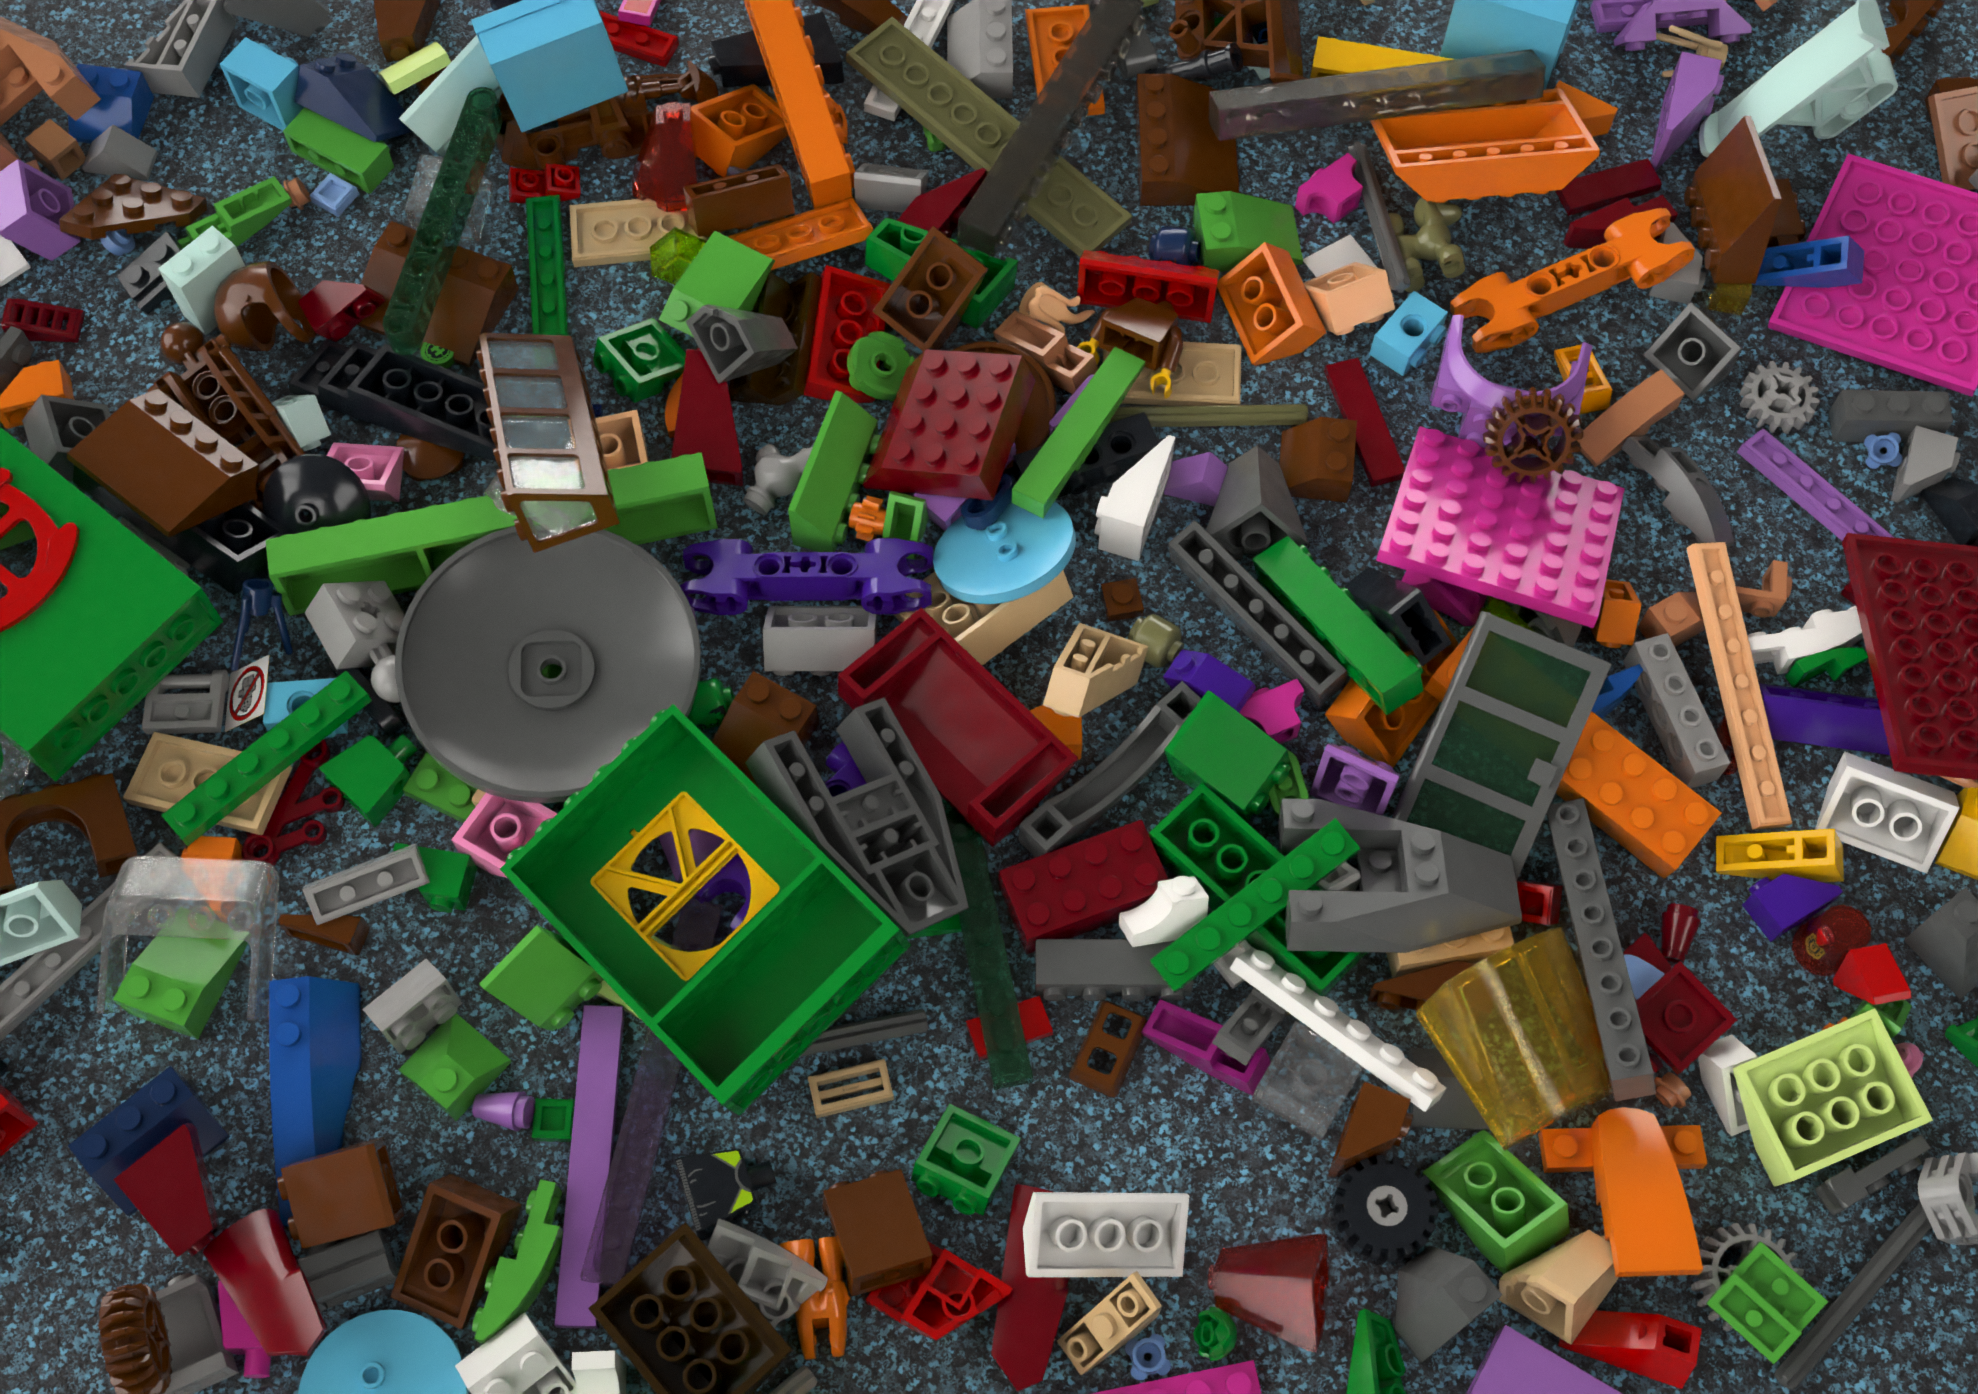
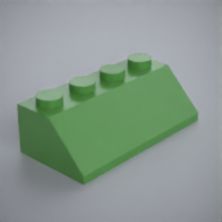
M835 390L788 508L793 545L817 552H835L838 544H844L849 529L846 522L854 502H860L858 491L864 482L870 466V460L876 451L881 437L878 432V420L840 391Z

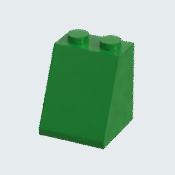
M1209 690L1164 749L1175 778L1194 790L1203 782L1247 823L1254 813L1259 815L1263 811L1269 800V791L1275 784L1280 785L1286 779L1291 769L1286 748Z

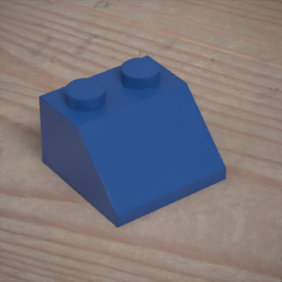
M77 64L76 68L101 100L77 121L68 114L69 134L77 142L91 144L94 139L110 126L115 125L139 139L154 99L142 72Z

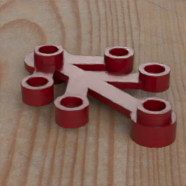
M324 739L300 757L301 763L282 798L279 797L263 835L246 832L248 838L243 844L241 856L249 868L257 871L267 870L278 862L281 852L304 843L317 846L326 840L327 830L318 820L307 821L302 826V829L280 836L285 825L322 810L335 813L344 806V797L334 787H328L320 795L298 803L316 768H319L330 759L331 751ZM316 751L322 752L319 757L310 759L312 753ZM330 796H338L335 803L326 804V800ZM312 829H320V832L317 836L308 837V834ZM261 849H268V852L263 857L257 858V853Z

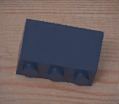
M170 1066L70 1143L68 1147L94 1181L130 1217L138 1209L113 1180L183 1124L192 1123L196 1127L203 1157L226 1141L230 1135L188 1081Z

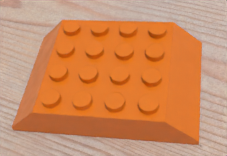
M1562 88L1366 105V113L1395 174L1427 202L1445 203L1452 199L1478 200L1486 196L1512 197L1520 193L1546 194L1549 191L1562 190L1600 154L1599 147Z

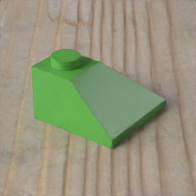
M456 1013L445 1023L441 1024L398 1071L457 1121L473 1104L476 1095L482 1094L512 1061Z

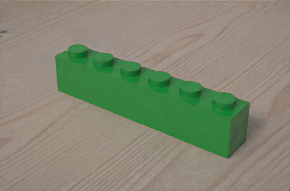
M1286 536L1252 559L1258 581L1347 670V674L1386 715L1424 691L1421 679L1423 669L1418 660L1413 655L1406 656L1402 652L1396 638L1390 632L1384 633L1378 627L1377 621L1367 609L1362 611L1356 605L1354 597L1347 588L1343 587L1340 589L1334 583L1331 573L1325 566L1318 567L1313 562L1310 552L1303 544L1298 546L1289 536Z

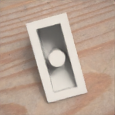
M1733 1035L1716 1040L1698 1057L1701 1081L1727 1133L1731 1136L1749 1130L1732 1068L1758 1058L1753 1051Z

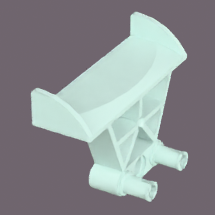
M1857 0L1851 8L1780 61L1718 112L1708 116L1701 124L1699 131V144L1702 155L1708 157L1744 116L1752 117L1759 137L1776 124L1812 126L1816 138L1830 139L1839 135L1897 91L1898 83L1890 57L1882 52V49L1885 50L1890 45L1877 1Z

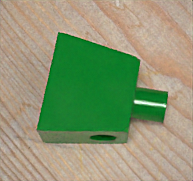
M403 734L387 748L373 735H369L319 767V770L332 787L337 788L342 796L375 828L403 796L404 792L402 789L411 777L403 763L418 750Z

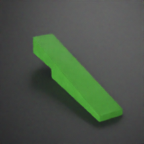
M1117 347L1113 348L1012 488L1013 504L1041 518L1045 517L1074 470L1078 471L1142 372L1146 361Z

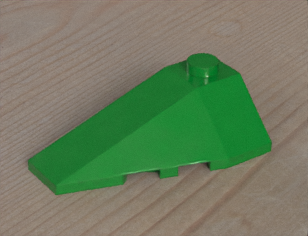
M1367 1309L1360 1310L1358 1312L1346 1394H1407L1401 1380V1376L1405 1373V1366L1391 1320Z

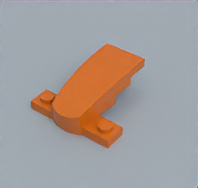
M1621 1107L1609 1109L1598 1115L1590 1128L1540 1130L1538 1138L1544 1173L1594 1172L1596 1205L1601 1206L1605 1241H1610L1615 1277L1699 1275L1703 1271L1692 1216L1678 1169H1703L1707 1165L1700 1125L1660 1126L1655 1115L1650 1112L1636 1108Z

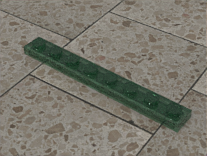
M942 799L969 906L965 911L958 913L993 1088L997 1090L1033 1083V1074L982 837L948 802Z

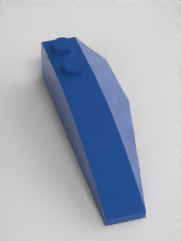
M312 976L269 981L270 1097L276 1183L277 1178L282 1176L281 1168L332 1152L342 1147L347 1111L351 1109L354 1096L352 1093L353 1085L362 1061L359 983ZM277 1183L280 1219L283 1227H289L288 1217L293 1216L289 1200H282Z

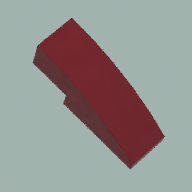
M1663 194L1636 207L1626 197L1570 222L1563 243L1567 248L1590 249L1607 242L1604 238V233L1612 223L1633 213L1656 208H1667L1671 214V223L1675 222L1678 214Z

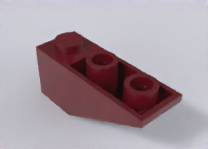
M982 167L917 196L897 221L927 230L928 232L935 226L947 237L951 238L952 232L957 226L965 224L974 205L981 203L985 199L989 190L987 185V169Z

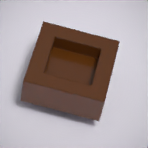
M1136 578L1101 584L1100 592L1108 622L1143 616L1144 607Z

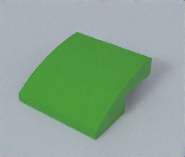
M1761 1241L1754 1246L1706 1302L1709 1307L1772 1364H1775L1800 1337L1801 1331L1828 1303L1820 1293Z

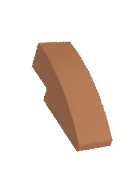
M1014 311L993 332L994 337L1000 343L1015 346L1032 356L1043 367L1053 384L1071 394H1074L1091 374L1095 375L1098 370L1094 355L1068 344L1065 333L1018 311Z
M1660 369L1625 394L1583 430V438L1577 440L1581 444L1580 452L1594 467H1597L1621 451V447L1628 437L1645 435L1648 433L1651 425L1677 409L1685 393Z

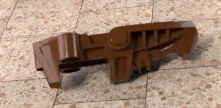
M687 61L688 71L684 74L632 75L628 78L623 76L629 90L628 92L558 118L559 127L526 134V131L521 132L502 93L498 116L492 123V130L502 162L516 168L544 171L546 163L566 165V161L577 158L578 149L595 145L600 146L604 157L620 159L655 150L678 141L687 109L648 111L646 100L679 93L682 98L695 100L696 104L718 97L717 85L712 77L691 61Z

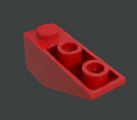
M1595 1310L1571 1345L1560 1338L1558 1346L1682 1389L1697 1364L1702 1328L1661 1314Z

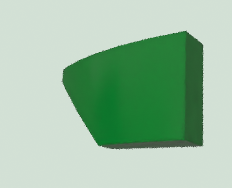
M1858 647L1818 652L1797 660L1785 675V678L1792 688L1824 672H1827L1832 680L1837 682L1844 677L1843 675L1848 669L1866 661L1868 655L1864 648Z

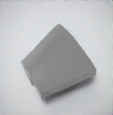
M720 1218L718 1219L707 1248L775 1329L779 1322L783 1319H788L798 1311L800 1305L818 1290L822 1291L825 1288L828 1277L801 1258L753 1232Z

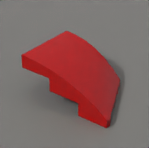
M928 1241L933 1255L929 1274L873 1290L869 1293L865 1303L913 1331L937 1341L1010 1295L1013 1288L984 1269L980 1268L978 1270L944 1248L942 1250Z

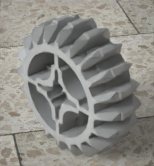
M1733 1223L1728 1227V1232L1720 1227L1713 1232L1714 1238L1707 1236L1701 1241L1704 1250L1699 1249L1703 1271L1699 1275H1693L1700 1278V1280L1691 1285V1290L1703 1292L1704 1297L1697 1301V1306L1705 1307L1710 1297L1759 1241L1766 1245L1799 1276L1804 1274V1269L1792 1267L1791 1262L1797 1258V1253L1790 1252L1786 1255L1782 1250L1785 1247L1786 1239L1781 1238L1773 1243L1771 1241V1229H1765L1758 1235L1755 1224L1749 1223L1743 1230L1739 1223ZM1741 1249V1256L1736 1259L1735 1266L1718 1267L1720 1258L1725 1250ZM1712 1310L1709 1313L1708 1320L1714 1321L1720 1316ZM1723 1319V1330L1730 1331L1731 1329H1733V1327H1731Z

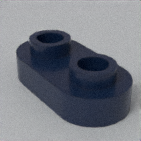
M1002 474L994 500L968 498L961 507V514L968 528L985 530L986 527L993 524L1012 500L1014 484L1009 475Z

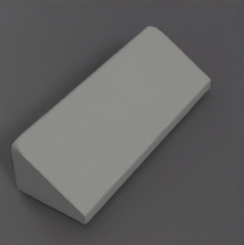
M415 843L306 884L302 890L316 925H320L430 883L418 846Z

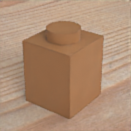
M51 119L24 139L35 159L62 181L83 165L86 159L77 140Z

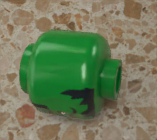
M717 678L700 681L691 712L687 718L699 730L720 726L735 698L732 688H724L722 682Z

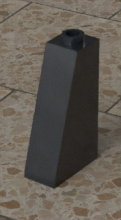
M820 12L803 17L805 24L803 29L805 35L810 36L815 53L813 55L815 65H820L825 84L843 83L842 58L824 13ZM753 30L711 41L713 55L708 56L710 69L713 76L719 75L723 87H745L751 84L756 86H772Z
M1371 567L1366 568L1344 586L1354 597L1356 605L1362 611L1365 609L1370 611L1376 619L1378 627L1384 633L1390 632L1398 641L1400 649L1407 655H1413L1421 666H1424L1452 643L1418 588Z

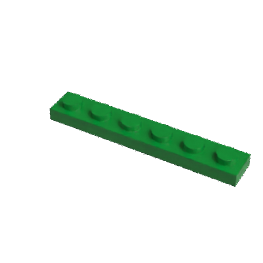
M347 671L343 672L161 816L181 840L189 846L369 704L372 699Z
M1334 818L1150 960L1151 965L1175 994L1283 911L1287 906L1289 890H1310L1360 851V847L1339 821Z

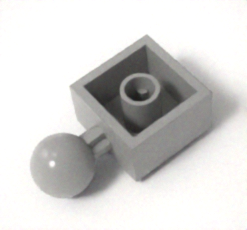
M386 582L323 583L304 613L335 668L348 669L374 666L371 673V684L375 693L385 701L401 702L395 679V653L400 627L405 614Z

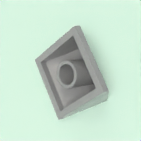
M863 163L854 172L855 201L860 208L903 213L917 196L926 193L929 170Z

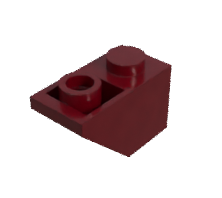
M323 280L298 300V303L314 332L337 342L339 339L347 336L350 330L362 320L371 316L386 299L380 293L363 284Z

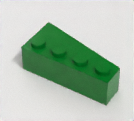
M886 217L866 239L865 265L894 281L928 234V231ZM961 247L989 269L960 319L978 329L1014 289L1018 260L1006 257L1004 261L991 257V251L977 247L976 251Z

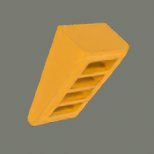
M1582 344L1554 350V357L1563 381L1569 378L1571 369L1569 362L1578 360ZM1592 351L1579 415L1604 410L1610 406L1612 388Z

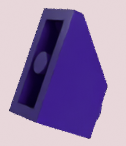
M1183 649L1163 676L1172 690L1183 681L1201 699L1209 690L1237 712L1241 711L1256 689L1253 682L1210 654Z
M1782 874L1772 881L1768 877H1764L1748 889L1751 895L1742 906L1769 941L1773 942L1830 906L1843 891L1837 885Z

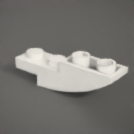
M1853 606L1846 611L1833 612L1830 609L1817 611L1810 616L1802 629L1800 627H1791L1780 633L1766 635L1765 632H1755L1747 636L1754 664L1773 662L1778 675L1788 673L1797 660L1831 649L1850 648L1863 638L1857 607Z

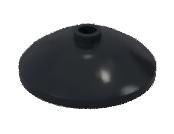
M303 454L285 461L273 471L264 488L262 502L264 514L291 532V534L312 531L320 527L352 523L360 519H371L370 499L360 478L344 463L326 455ZM304 509L311 511L312 519H308L304 515Z

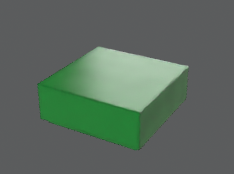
M536 1099L532 1139L534 1141L571 1142L575 1099Z

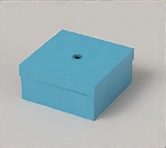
M522 0L471 20L476 35L521 132L629 91L595 0Z
M1455 0L1440 57L1511 68V86L1528 91L1546 90L1552 70L1556 67L1558 58L1565 46L1579 2L1578 0Z

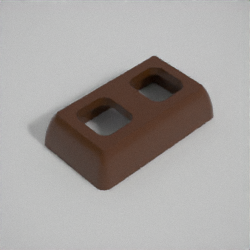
M1103 1000L1098 1006L1072 1065L1069 1078L1112 1098L1116 1097L1143 1038L1141 1031L1148 1021L1147 1018L1113 1002ZM1113 1013L1131 1021L1132 1026L1125 1039H1119L1103 1031L1104 1023L1109 1014ZM1099 1048L1116 1056L1117 1060L1110 1074H1103L1088 1066L1087 1062L1094 1049Z

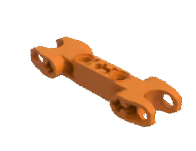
M1656 208L1633 213L1615 221L1606 229L1604 238L1607 242L1594 246L1513 283L1504 272H1497L1478 280L1450 302V312L1452 315H1464V319L1481 316L1490 320L1489 323L1479 328L1472 335V347L1476 353H1487L1511 348L1525 342L1536 334L1539 329V324L1536 321L1537 318L1549 315L1607 290L1627 279L1632 278L1639 289L1650 288L1664 282L1693 260L1695 248L1690 242L1685 241L1662 244L1654 240L1655 237L1661 235L1670 226L1671 214L1667 208Z

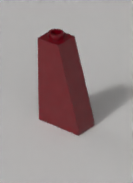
M700 348L696 350L687 349L671 458L702 452L708 483L743 486V469L727 381L718 384Z

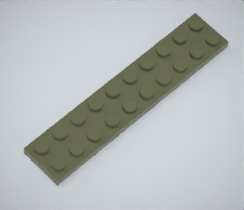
M889 18L846 52V62L975 170L982 167L987 169V180L1079 257H1081L1084 250H1101L1131 223L1133 215L895 18Z

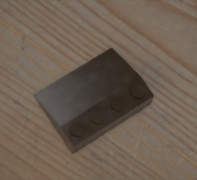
M686 1222L588 1308L657 1394H753L793 1351Z

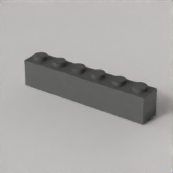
M1194 520L1168 543L1170 559L1291 681L1298 678L1304 689V694L1318 708L1346 685L1347 670L1198 522Z

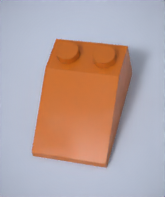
M751 84L688 107L678 141L686 146L692 154L698 156L710 166L715 173L726 177L727 169L730 166L747 170L788 136V132L778 103L755 84Z

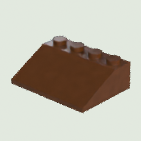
M1137 74L1135 118L1140 206H1194L1196 194L1222 191L1239 193L1232 94L1173 74Z
M1744 116L1694 172L1691 186L1686 187L1684 194L1685 206L1689 207L1691 211V225L1696 227L1698 233V246L1703 248L1705 254V268L1710 269L1713 282L1718 284L1756 283L1782 200L1751 116Z
M390 221L373 248L361 284L383 295L386 301L371 316L366 317L357 325L421 349L423 343L427 342L453 351V361L455 363L471 368L477 358L476 350L481 349L479 335L494 331L519 290L512 265Z
M159 389L128 400L67 453V459L168 538L254 499L259 465Z

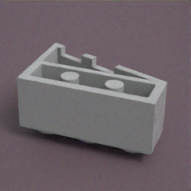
M184 0L166 19L167 27L156 39L151 36L144 43L147 49L136 61L130 58L124 65L126 69L142 72L152 93L200 98L236 25L232 15L224 9L222 0Z

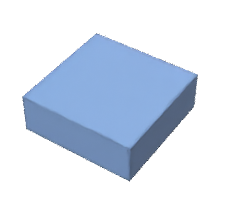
M329 173L309 196L312 203L339 217L359 193L357 187Z

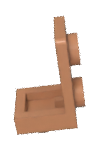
M1772 561L1762 577V590L1736 586L1742 612L1751 613L1756 617H1775L1792 589V577L1787 576L1788 562Z

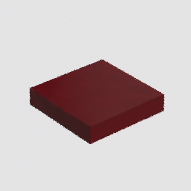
M1681 961L1675 964L1635 1001L1646 1043L1677 1075L1683 1072L1738 1021Z

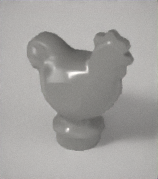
M767 444L759 449L756 455L757 464L754 469L756 484L746 489L747 493L743 501L756 512L767 515L770 509L775 508L774 500L777 497L789 495L796 490L813 447L802 448L800 452L793 456L781 455L778 448L771 444Z

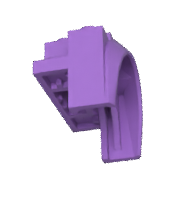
M1453 315L1446 334L1439 370L1430 397V401H1432L1431 406L1439 407L1447 412L1463 413L1458 438L1475 441L1480 447L1485 448L1488 444L1483 441V433L1489 431L1485 428L1486 419L1494 418L1491 414V409L1493 406L1504 409L1501 401L1503 396L1511 401L1516 400L1515 391L1517 388L1492 383L1472 368L1462 349L1461 339L1464 315ZM1586 342L1582 343L1578 361H1573L1571 364L1569 378L1560 385L1550 389L1551 399L1558 394H1562L1565 399L1564 404L1572 403L1575 407L1573 414L1578 415L1580 414L1593 347ZM1518 389L1522 392L1523 397L1529 396V391ZM1537 391V396H1541L1543 391ZM1530 413V414H1527V415L1530 416V417H1539V416H1541V415H1543V414H1542V413ZM1514 421L1505 431L1503 437L1505 446L1512 441L1511 437L1518 431ZM1561 425L1554 430V436L1562 435L1563 427ZM1526 430V435H1527V436L1531 435V436H1533V437L1535 438V436H1534L1532 433H1529V432Z

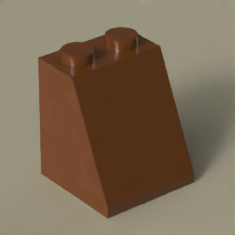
M384 1136L288 1164L281 1168L282 1176L277 1178L281 1198L283 1201L289 1200L293 1216L288 1217L291 1236L294 1241L300 1240L302 1249L392 1226L405 1215Z

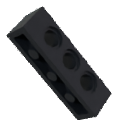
M1145 412L1109 423L1085 459V461H1092L1094 464L1087 465L1083 463L1078 471L1074 470L1057 498L1071 493H1083L1089 487L1103 482L1113 483L1158 445L1159 441ZM1042 446L1013 456V475L1016 482ZM1115 450H1124L1126 453L1120 454L1115 452Z

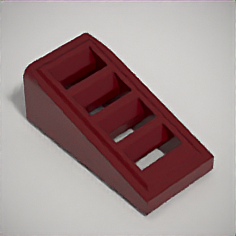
M8 298L1 327L5 333L10 326L18 328L25 333L29 341L78 343L85 313L83 310ZM33 319H37L36 325L32 324ZM49 319H53L51 328L47 327ZM63 320H68L66 330H61Z

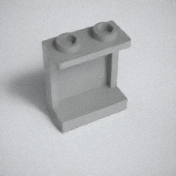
M186 1273L171 1279L168 1282V1287L155 1292L157 1301L161 1303V1311L165 1315L166 1327L169 1330V1342L171 1343L170 1352L173 1359L171 1362L173 1371L170 1374L171 1382L163 1394H194L239 1373L233 1354L223 1347L221 1317L209 1281L198 1274Z

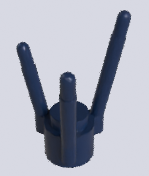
M255 578L243 582L241 613L230 667L232 671L238 670L245 633L249 630L251 615H266L271 607L274 609L285 652L287 655L293 653L281 606L282 594L273 592V583L269 580Z

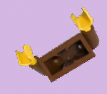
M1134 298L1122 306L1106 309L1090 332V341L1080 343L1077 348L1094 355L1097 365L1100 360L1096 350L1097 347L1108 352L1117 347L1146 361V368L1156 371L1159 367L1161 372L1151 378L1152 395H1154L1158 385H1166L1164 398L1167 399L1172 394L1170 374L1175 373L1183 351L1182 331L1177 327L1179 316L1175 312L1174 307L1167 301L1154 304L1142 298Z

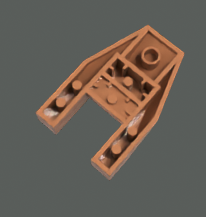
M0 16V127L43 89L75 121L101 100L56 42ZM0 132L1 171L17 159H21Z

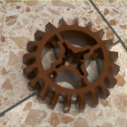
M1531 387L1529 389V396L1523 397L1522 392L1517 389L1515 391L1516 400L1511 401L1505 396L1501 399L1504 409L1493 406L1491 414L1494 418L1486 419L1485 428L1489 431L1483 433V441L1488 444L1485 447V452L1488 457H1493L1491 460L1493 467L1503 466L1502 474L1505 477L1515 472V480L1520 483L1524 476L1528 475L1530 482L1535 484L1537 475H1543L1544 479L1549 482L1551 479L1550 471L1555 470L1562 475L1564 472L1562 463L1573 465L1575 459L1572 453L1580 452L1581 444L1577 440L1583 438V430L1578 427L1582 422L1578 414H1573L1575 412L1574 405L1572 403L1564 404L1565 399L1562 394H1558L1551 399V390L1546 388L1541 396H1537L1536 388ZM1542 413L1543 415L1539 417H1530L1527 414ZM1514 421L1518 431L1511 437L1512 441L1505 446L1503 443L1505 431ZM1561 425L1563 427L1561 438L1557 445L1551 449L1548 440L1555 434L1554 430ZM1526 430H1527L1529 433H1532L1534 436L1539 435V437H1540V442L1538 441L1537 438L1534 439V437L1531 436V435L1527 436V435H1526ZM1527 454H1535L1538 457L1528 458L1523 456Z
M130 1283L119 1286L116 1290L106 1293L102 1298L101 1307L98 1312L100 1317L98 1323L100 1329L99 1341L102 1345V1356L106 1364L105 1370L110 1376V1384L114 1386L116 1394H163L171 1382L170 1374L173 1372L171 1362L173 1359L170 1352L169 1330L166 1327L165 1315L161 1311V1303L157 1301L156 1293L147 1284L131 1285Z

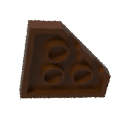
M114 174L59 219L61 232L94 240L106 238L107 231L125 229L127 234L154 231L155 224L174 222L176 227L191 225L207 210V201L205 197L191 194L189 191L167 188L155 182H145L130 178V176L125 174Z

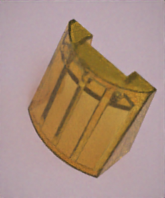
M1562 927L1550 929L1519 941L1446 981L1416 1011V1017L1504 1151L1534 1136L1541 1129L1588 1104L1592 1105L1613 1094L1592 1005Z

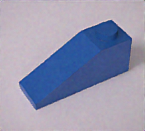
M1850 236L1766 248L1756 283L1747 285L1831 288L1861 284L1863 282L1865 251Z

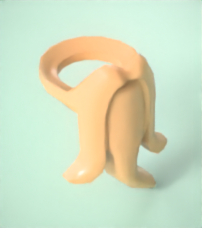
M1037 282L1032 285L1025 293L1019 306L1020 313L1037 321L1039 320L1065 333V327L1059 321L1073 325L1084 322L1095 314L1094 310H1086L1078 314L1070 312L1067 306L1075 307L1079 305L1080 296L1068 299L1043 282Z

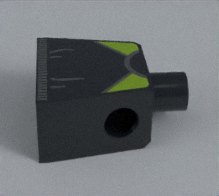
M730 1149L675 1159L694 1228L701 1241L712 1236L719 1218L736 1224L759 1211L754 1191L777 1184L770 1160L747 1167L741 1149Z

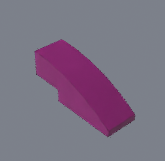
M1162 999L1157 1003L1141 1031L1145 1037L1185 1062L1254 1096L1271 1065L1266 1049L1261 1047L1246 1066L1228 1056L1223 1050L1212 1043L1223 1025Z

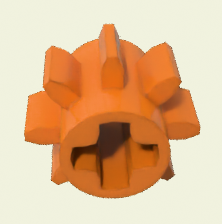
M867 495L862 503L854 502L848 526L857 531V539L869 542L874 538L876 539L877 535L882 536L887 510L882 506L884 499Z

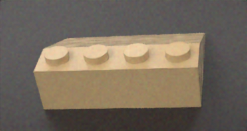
M1064 570L1041 589L1025 597L997 604H975L953 597L942 587L935 571L923 579L926 583L931 584L932 605L923 608V610L981 665H984L994 656L1001 653L1006 647L1073 598ZM916 592L906 593L911 598L923 596V594ZM917 610L893 615L902 623Z

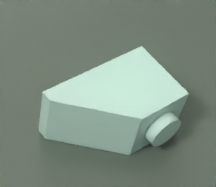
M287 395L271 402L278 411L277 416L303 451L320 446V439L331 435L315 395Z

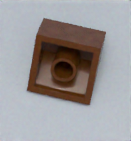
M1319 417L1282 431L1279 465L1291 497L1347 503L1353 483L1357 420Z
M1364 1081L1352 1102L1327 1175L1333 1178L1345 1174L1352 1166L1356 1167L1361 1160L1368 1158L1369 1161H1372L1377 1155L1386 1156L1392 1146L1399 1147L1403 1137H1406L1413 1119V1114L1407 1112L1411 1099Z

